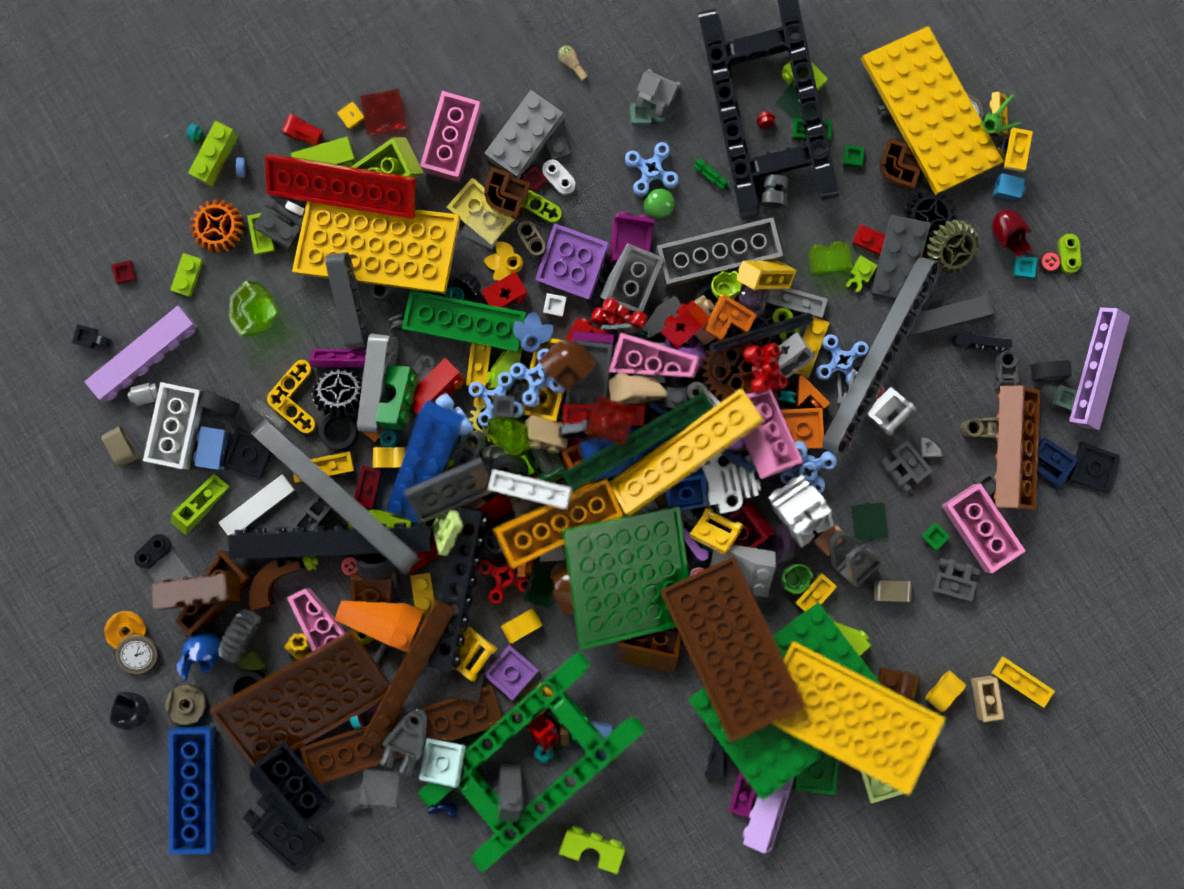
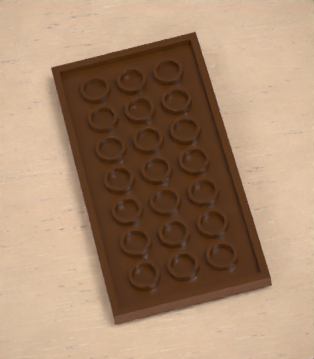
M734 556L660 591L730 742L806 708Z
M350 630L212 707L210 713L250 765L254 766L283 740L294 751L350 720L352 717L377 705L383 699L391 683L355 632Z

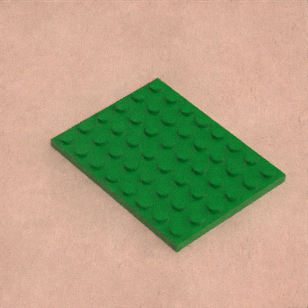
M819 602L772 636L783 659L793 641L882 686ZM705 687L688 698L762 801L827 753L773 724H769L730 742Z

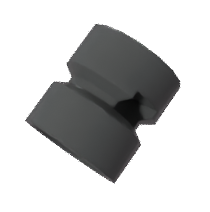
M766 175L763 188L766 191L762 193L761 205L777 209L786 208L788 195L785 192L789 190L790 179L782 175Z

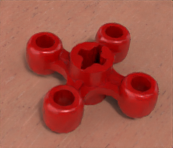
M607 298L602 308L597 307L594 309L591 321L600 326L604 325L607 321L608 327L612 330L618 331L619 334L623 333L633 336L635 329L641 330L645 327L647 315L639 311H635L630 315L628 308L620 306L619 302L615 299Z
M775 343L764 345L762 349L756 345L751 346L744 351L746 361L753 363L752 371L756 378L752 380L751 387L753 392L757 394L765 393L770 388L777 391L787 386L785 375L778 374L779 364L775 358L779 357L780 349Z
M483 559L477 568L482 575H492L496 579V586L488 595L490 602L493 604H500L504 600V590L509 585L518 587L522 593H529L533 589V581L528 577L517 576L514 570L515 567H510L507 561L504 566L496 567L490 560ZM484 563L488 564L489 569L487 571H484L482 569V565ZM509 569L508 575H509L511 578H510V579H506V580L502 583L503 577H502L500 574H501V573H505V572ZM524 581L529 583L527 589L522 587ZM494 593H498L500 595V598L498 600H495L493 598Z

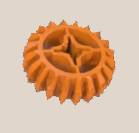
M214 199L212 204L206 201V207L199 205L201 211H194L197 217L190 218L195 223L189 226L191 230H194L191 234L192 237L196 238L195 242L198 245L201 244L202 249L208 248V251L211 253L214 250L217 253H221L222 248L226 252L229 251V245L234 248L235 244L233 242L235 240L237 242L241 241L237 237L238 234H244L239 229L245 226L243 222H240L243 216L238 215L239 210L237 208L233 209V205L231 203L226 204L224 200H221L219 203L218 200ZM216 212L226 213L224 216L221 215L219 217H213L211 215ZM207 219L208 224L203 232L204 222ZM213 221L218 223V225L220 226L219 229L222 232H220L218 229H216V227H214L215 223ZM231 221V229L230 232L227 233V226L230 224ZM216 235H220L223 237V239L218 241L208 240L210 237L213 238Z

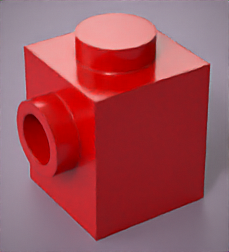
M543 714L527 726L533 740L545 752L561 739L555 725Z

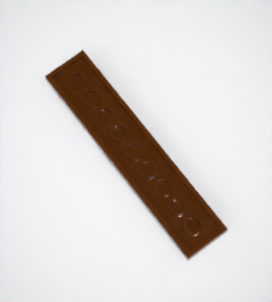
M493 684L418 708L427 714L426 738L450 742L489 729L503 718ZM410 711L399 714L397 716L387 737L393 732V730L399 725V723L405 718V716L408 715ZM411 717L412 722L415 725H419V720ZM366 725L362 729H353L301 746L300 750L305 766L321 784L381 764L380 761L387 747L382 744L380 750L361 742V738L368 727ZM398 752L395 759L404 757L405 754Z

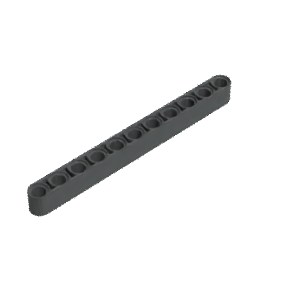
M920 257L915 262L823 439L822 445L824 449L839 455H844L849 450L940 275L942 266L939 261Z
M266 419L251 432L264 447L404 574L418 562L419 557Z

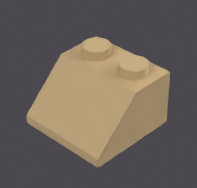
M628 373L616 374L615 378L609 380L611 404H648L667 396L666 391L654 376H645V374L628 376Z

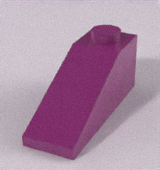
M741 771L739 772L729 811L748 818L756 792Z

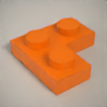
M723 294L718 299L703 331L718 340H723L730 324L744 333L748 332L757 314Z

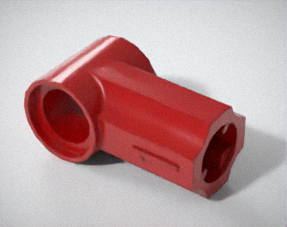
M289 114L281 131L284 135L294 140L300 139L313 146L321 144L324 134L323 130L305 123L303 119L293 114Z

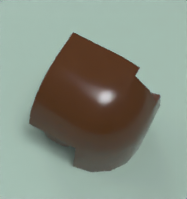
M888 138L880 159V173L883 179L891 185L912 191L915 188L921 169H919V165L912 152L906 149L908 144Z
M491 167L484 189L486 202L493 211L519 220L525 207L531 183L511 177L509 172Z
M564 340L554 344L539 359V363L553 379L569 392L594 368L597 360L577 341Z
M563 560L555 564L550 578L554 579L555 590L552 591L563 614L567 615L573 613L574 609L567 562Z
M880 667L878 681L882 687L912 702L916 695L919 675Z

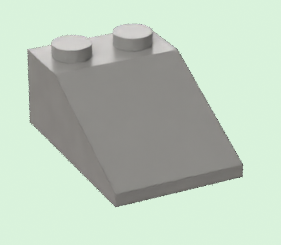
M627 243L607 278L600 297L604 300L607 298L615 299L619 302L620 306H624L632 311L643 312L664 258Z
M732 545L726 555L713 550L710 567L734 556L752 595L768 597L775 570L774 551Z

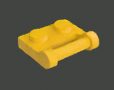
M707 507L691 531L690 538L726 555L741 533L743 524L740 522L735 523ZM711 519L732 531L728 533L708 523V521Z
M468 627L463 634L465 636V643L460 649L459 654L461 656V663L456 669L467 679L475 682L478 672L490 655L496 652L497 648L474 629ZM482 646L485 650L471 670H469L467 666Z

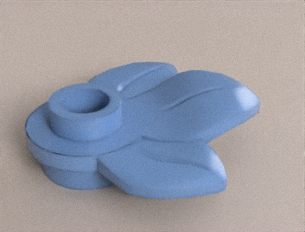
M532 312L525 318L524 323L515 321L513 331L515 336L521 340L522 348L525 351L534 352L539 349L541 343L549 341L553 333V325H542L538 314ZM529 338H532L534 341L531 346L527 344Z

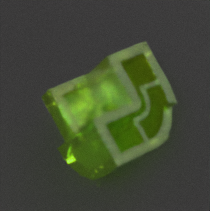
M246 280L229 298L231 300L229 305L230 313L227 315L241 337H253L261 334L272 326L271 322L281 313L273 301L275 297L260 283Z

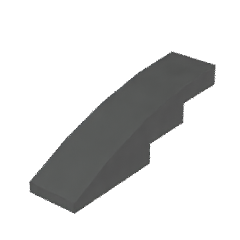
M316 495L303 509V513L295 520L288 531L294 530V527L306 526L307 530H314V526H320L333 508L320 496Z

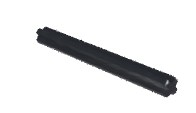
M811 313L802 314L714 342L709 346L711 354L716 355L809 325L814 321Z

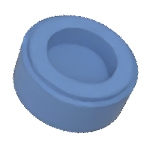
M237 157L236 159L237 177L244 178L246 176L245 158Z

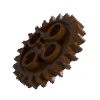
M752 343L731 349L733 358L730 361L726 358L727 351L716 355L711 354L709 350L704 351L708 357L701 358L705 365L699 366V368L704 369L705 372L701 373L700 376L706 377L702 384H709L707 391L714 390V397L720 394L719 400L724 401L726 397L729 398L740 389L746 395L747 393H754L751 387L752 380L756 378L752 371L753 363L747 362L749 368L746 372L742 369V364L746 361L744 351L746 348L751 347ZM730 366H733L734 373H730ZM717 367H720L722 370L720 377L715 375ZM733 378H736L738 381V385L735 389H733L731 386V381Z

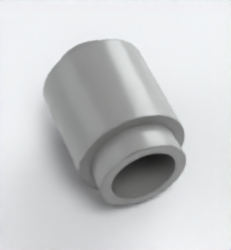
M149 382L131 387V392H128L130 403L140 406L155 402L159 391L157 384Z

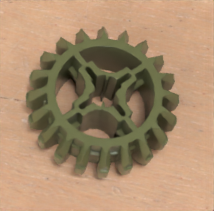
M953 219L952 222L946 221L945 226L939 225L938 231H933L935 235L929 238L931 243L926 245L929 249L926 253L929 259L937 260L941 263L942 272L952 274L954 271L960 272L961 267L967 268L968 262L973 263L972 257L977 256L975 250L980 248L977 244L980 239L977 237L978 233L972 225L965 221Z

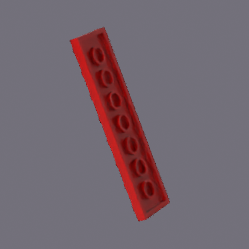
M273 154L265 156L266 193L268 195L409 219L415 217V178Z

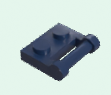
M1044 437L1038 444V459L1060 474L1056 477L1039 465L1037 466V474L1052 483L1054 488L1059 489L1079 459Z

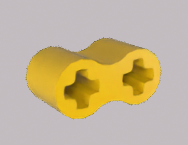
M407 447L373 448V468H400Z
M531 608L500 627L511 644L538 629L543 624L534 608Z
M947 671L927 693L925 699L942 713L964 690L966 684L953 672Z

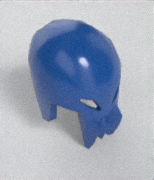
M199 633L186 641L182 648L181 659L177 663L178 673L180 676H183L184 681H187L191 665L194 663H200V671L204 674H207L215 666L220 658L218 651L222 642L217 636L210 633Z

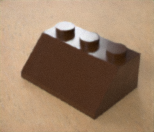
M676 627L618 641L614 661L674 673L679 655L681 635Z

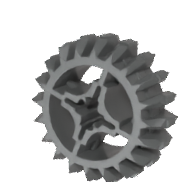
M244 609L240 611L222 638L218 651L219 656L232 663L240 661L259 629L261 617L251 610Z

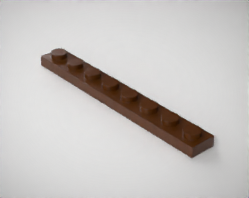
M437 599L435 600L361 738L362 743L380 750L455 611L454 607Z

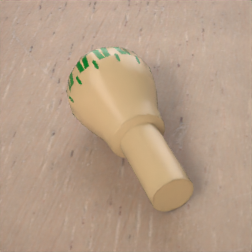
M567 45L561 47L558 53L559 59L573 69L581 81H583L587 74L579 65L580 62L577 59L575 50Z

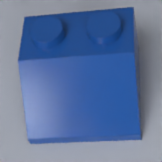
M702 466L664 492L667 507L677 505L680 507V511L708 506L705 474Z

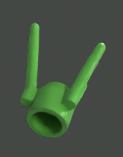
M1013 94L1007 98L994 114L988 112L984 121L981 122V126H983L986 132L1000 134L1002 131L1022 124L1017 122L1002 126L1003 122L1000 113L1014 98Z

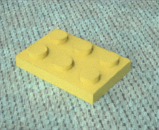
M471 178L450 202L447 209L453 214H458L463 223L489 245L493 246L515 219L493 211L486 202L485 188L475 179Z

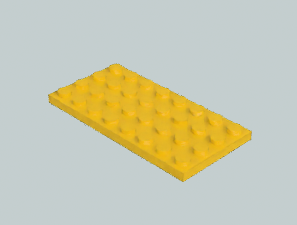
M929 26L861 57L864 67L935 195L1004 162L989 133L981 126L982 121Z
M307 201L292 272L298 275L329 278L325 264L326 255L348 252L352 260L356 281L359 283L446 294L461 217L458 214L415 209V217L409 219Z
M792 641L784 662L806 708L771 724L909 795L945 718Z

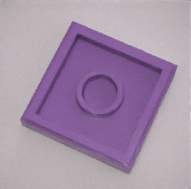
M509 644L483 675L514 701L540 670Z

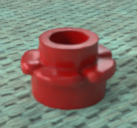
M769 111L762 112L756 119L757 124L761 129H768L775 124V115Z

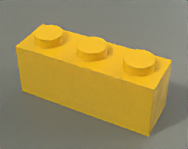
M743 261L739 267L736 280L754 290L790 289L797 270L781 261Z

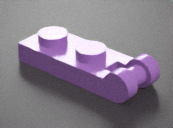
M682 520L685 549L696 562L706 560L708 558V551L700 549L696 540L690 538L691 532H687Z

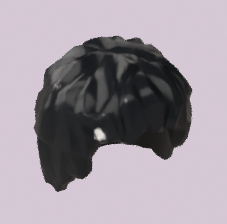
M119 692L111 708L110 724L124 730H133L141 726L148 715L146 700L137 693Z

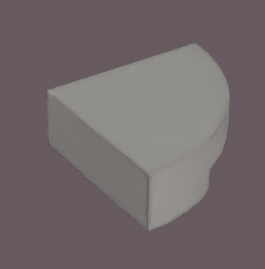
M920 438V454L922 458L942 457L940 448L933 441L927 438Z

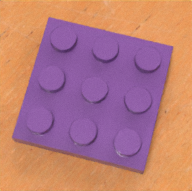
M554 223L535 280L591 300L610 243Z

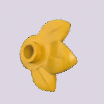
M501 241L496 242L497 253L489 255L484 259L485 264L495 271L493 279L498 281L515 271L516 273L519 272L523 267L521 256L514 253L513 247L510 244ZM513 260L517 262L515 267L510 266V262Z

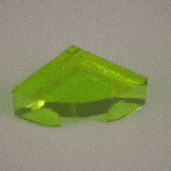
M255 650L237 662L240 667L246 670L256 671L265 667Z

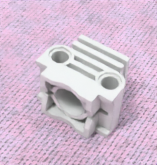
M721 453L707 461L706 465H702L705 474L708 506L715 504L717 514L739 509L743 503V498L758 496V491L761 490L759 480H755L754 477L756 467L750 473L738 464L737 466L732 464L730 459ZM750 456L743 457L745 460L754 465L753 460H751ZM719 457L726 459L725 467L719 465ZM728 496H732L735 500L732 507L726 502Z
M803 475L798 478H792L782 489H776L769 497L774 513L778 515L780 521L782 520L789 535L801 548L808 544L815 536L814 530L819 534L834 526L831 510L827 507L825 500L813 486H810L808 481H805Z

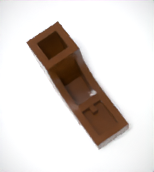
M293 558L283 562L284 566H282L281 560H275L264 566L257 573L250 587V610L256 611L273 605L272 590L274 584L283 575L303 569L302 560L296 561Z

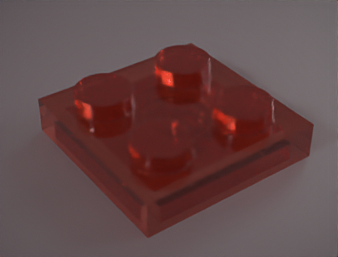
M399 89L360 96L368 136L407 129Z
M598 396L585 433L625 445L637 408Z

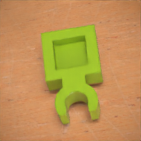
M860 255L849 273L854 278L846 283V288H849L851 283H855L857 285L855 293H858L862 288L861 282L867 283L877 265Z

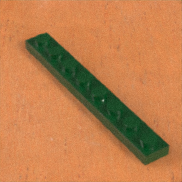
M702 392L561 474L569 488H572V491L696 421L712 410L713 406L705 392Z

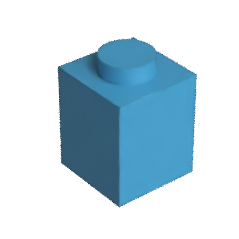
M1002 173L996 178L992 197L1012 202L1018 201L1026 192L1025 178Z

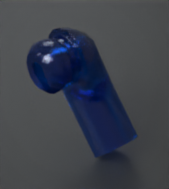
M439 802L435 805L432 804L429 808L427 807L429 815L447 812L449 818L458 815V807L454 803Z

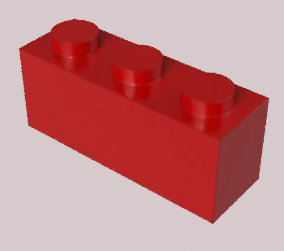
M444 358L415 387L414 402L411 405V409L418 415L427 400L435 403L443 394L451 396L462 387L467 379Z

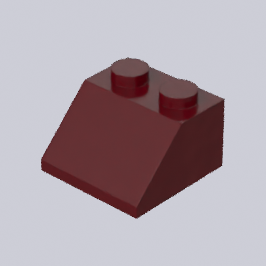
M752 500L727 517V519L735 523L740 522L743 524L741 533L732 545L755 548L775 532ZM718 524L716 526L728 533H731L732 531L731 529L721 524Z

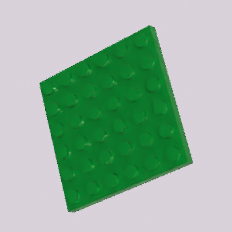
M671 506L562 530L578 643L581 650L677 627L660 591L689 577L679 506Z

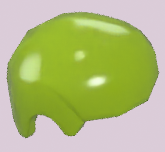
M722 271L715 276L711 283L713 295L718 299L723 294L731 299L738 297L743 283L736 280L738 273L736 271L731 273Z

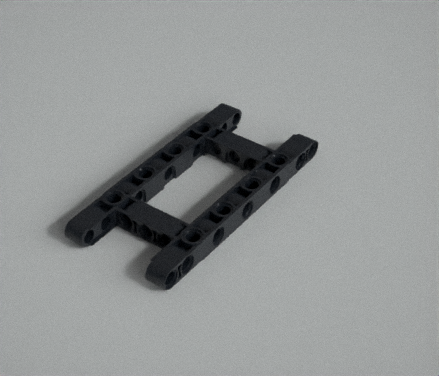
M777 0L783 27L727 42L724 39L721 20L716 8L698 12L741 220L759 216L758 208L760 206L754 179L763 178L766 175H775L812 166L817 191L821 195V200L839 197L798 0ZM794 33L800 34V37L796 40L790 38ZM788 51L790 60L792 59L791 68L807 143L795 148L786 147V150L774 153L766 152V155L751 158L748 154L730 66ZM717 53H721V54H722L721 59H719V60H714V59H713V57H714L715 54H717ZM802 71L809 73L805 78H799L798 74ZM724 91L731 92L729 97L721 98V94ZM810 109L817 111L813 117L807 116L806 113ZM738 129L739 132L736 136H729V131ZM817 148L825 149L823 155L818 156L814 154ZM739 167L747 168L746 172L742 175L736 173Z

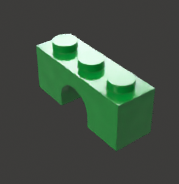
M391 365L388 367L384 384L393 392H396V396L391 402L379 403L375 422L384 429H406L410 419V408L414 402L415 387L419 381V374L411 367Z

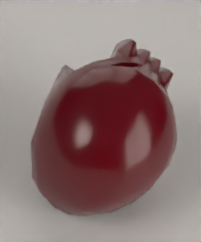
M1010 209L998 212L993 218L991 225L994 239L1003 249L1009 248L1020 259V254L1023 255V252L1026 253V250L1032 252L1025 239L1027 231L1030 234L1032 230L1018 212Z

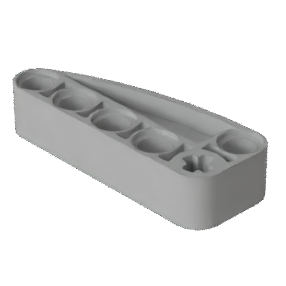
M372 333L369 335L357 420L358 431L377 434L381 431L382 427L375 422L379 403L389 402L391 389L384 383L389 365L396 366L399 344L397 337Z

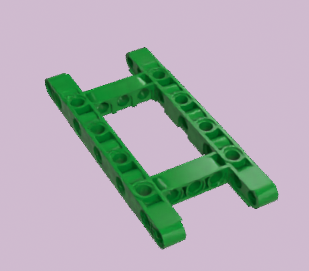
M580 651L575 653L464 752L463 774L460 775L458 789L495 832L470 858L481 873L647 730L634 715L630 719L627 718L608 736L603 737L565 692L566 689L587 672L586 669L591 665ZM546 686H550L553 689L552 696L546 694ZM546 707H550L560 719V724L563 723L573 735L572 738L576 739L587 751L586 755L521 811L518 822L498 821V796L476 769ZM515 713H520L523 716V722L516 720ZM486 739L492 741L493 748H489L486 745ZM598 750H604L607 753V758H600ZM568 776L576 779V785H571L568 782ZM429 782L417 795L429 808L444 798L455 787ZM538 803H543L546 806V811H541L538 808ZM508 829L514 830L516 837L510 836Z

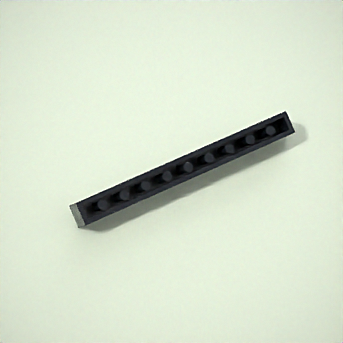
M406 522L394 523L393 527H386L412 552L433 550L432 525H426V522L422 524L414 522V526H406ZM335 525L334 529H326V526H314V530H307L306 526L294 527L292 531H287V527L274 528V531L268 532L267 528L254 529V532H247V529H236L235 533L228 535L229 559L381 553L355 528H346V525Z

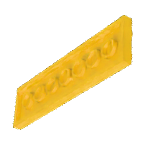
M740 389L609 482L611 489L625 513L631 516L762 424L764 420L744 391Z

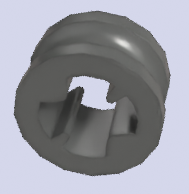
M404 314L396 315L387 320L391 324V330L402 327Z

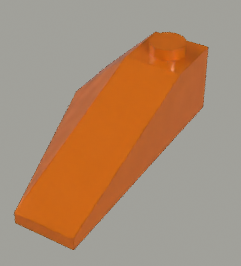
M342 600L334 620L387 645L408 652L424 610L406 603Z

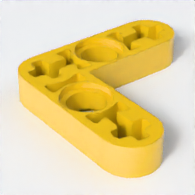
M298 360L270 391L267 401L273 409L298 430L310 434L317 428L316 420L291 398L309 378L313 368L310 367L309 362ZM306 364L307 366L305 367V369L307 370V372H301L298 375V377L301 378L300 381L296 377L291 375L293 372L297 375L300 372V369L298 367L300 365L304 366ZM287 379L295 381L293 389H286L285 382ZM281 387V389L287 392L288 395L286 396L285 394H282L279 398L281 400V403L276 402L274 404L273 396H279L282 393L281 391H279V388ZM294 406L297 409V414L291 418L287 415V410L289 407ZM301 417L305 421L311 420V428L304 429L305 425L298 419Z

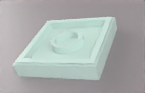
M426 738L419 780L459 787L466 746Z

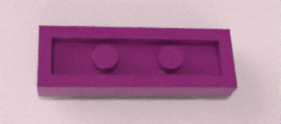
M312 349L309 359L310 367L364 368L366 350Z

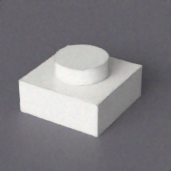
M547 293L543 314L563 317L566 297Z

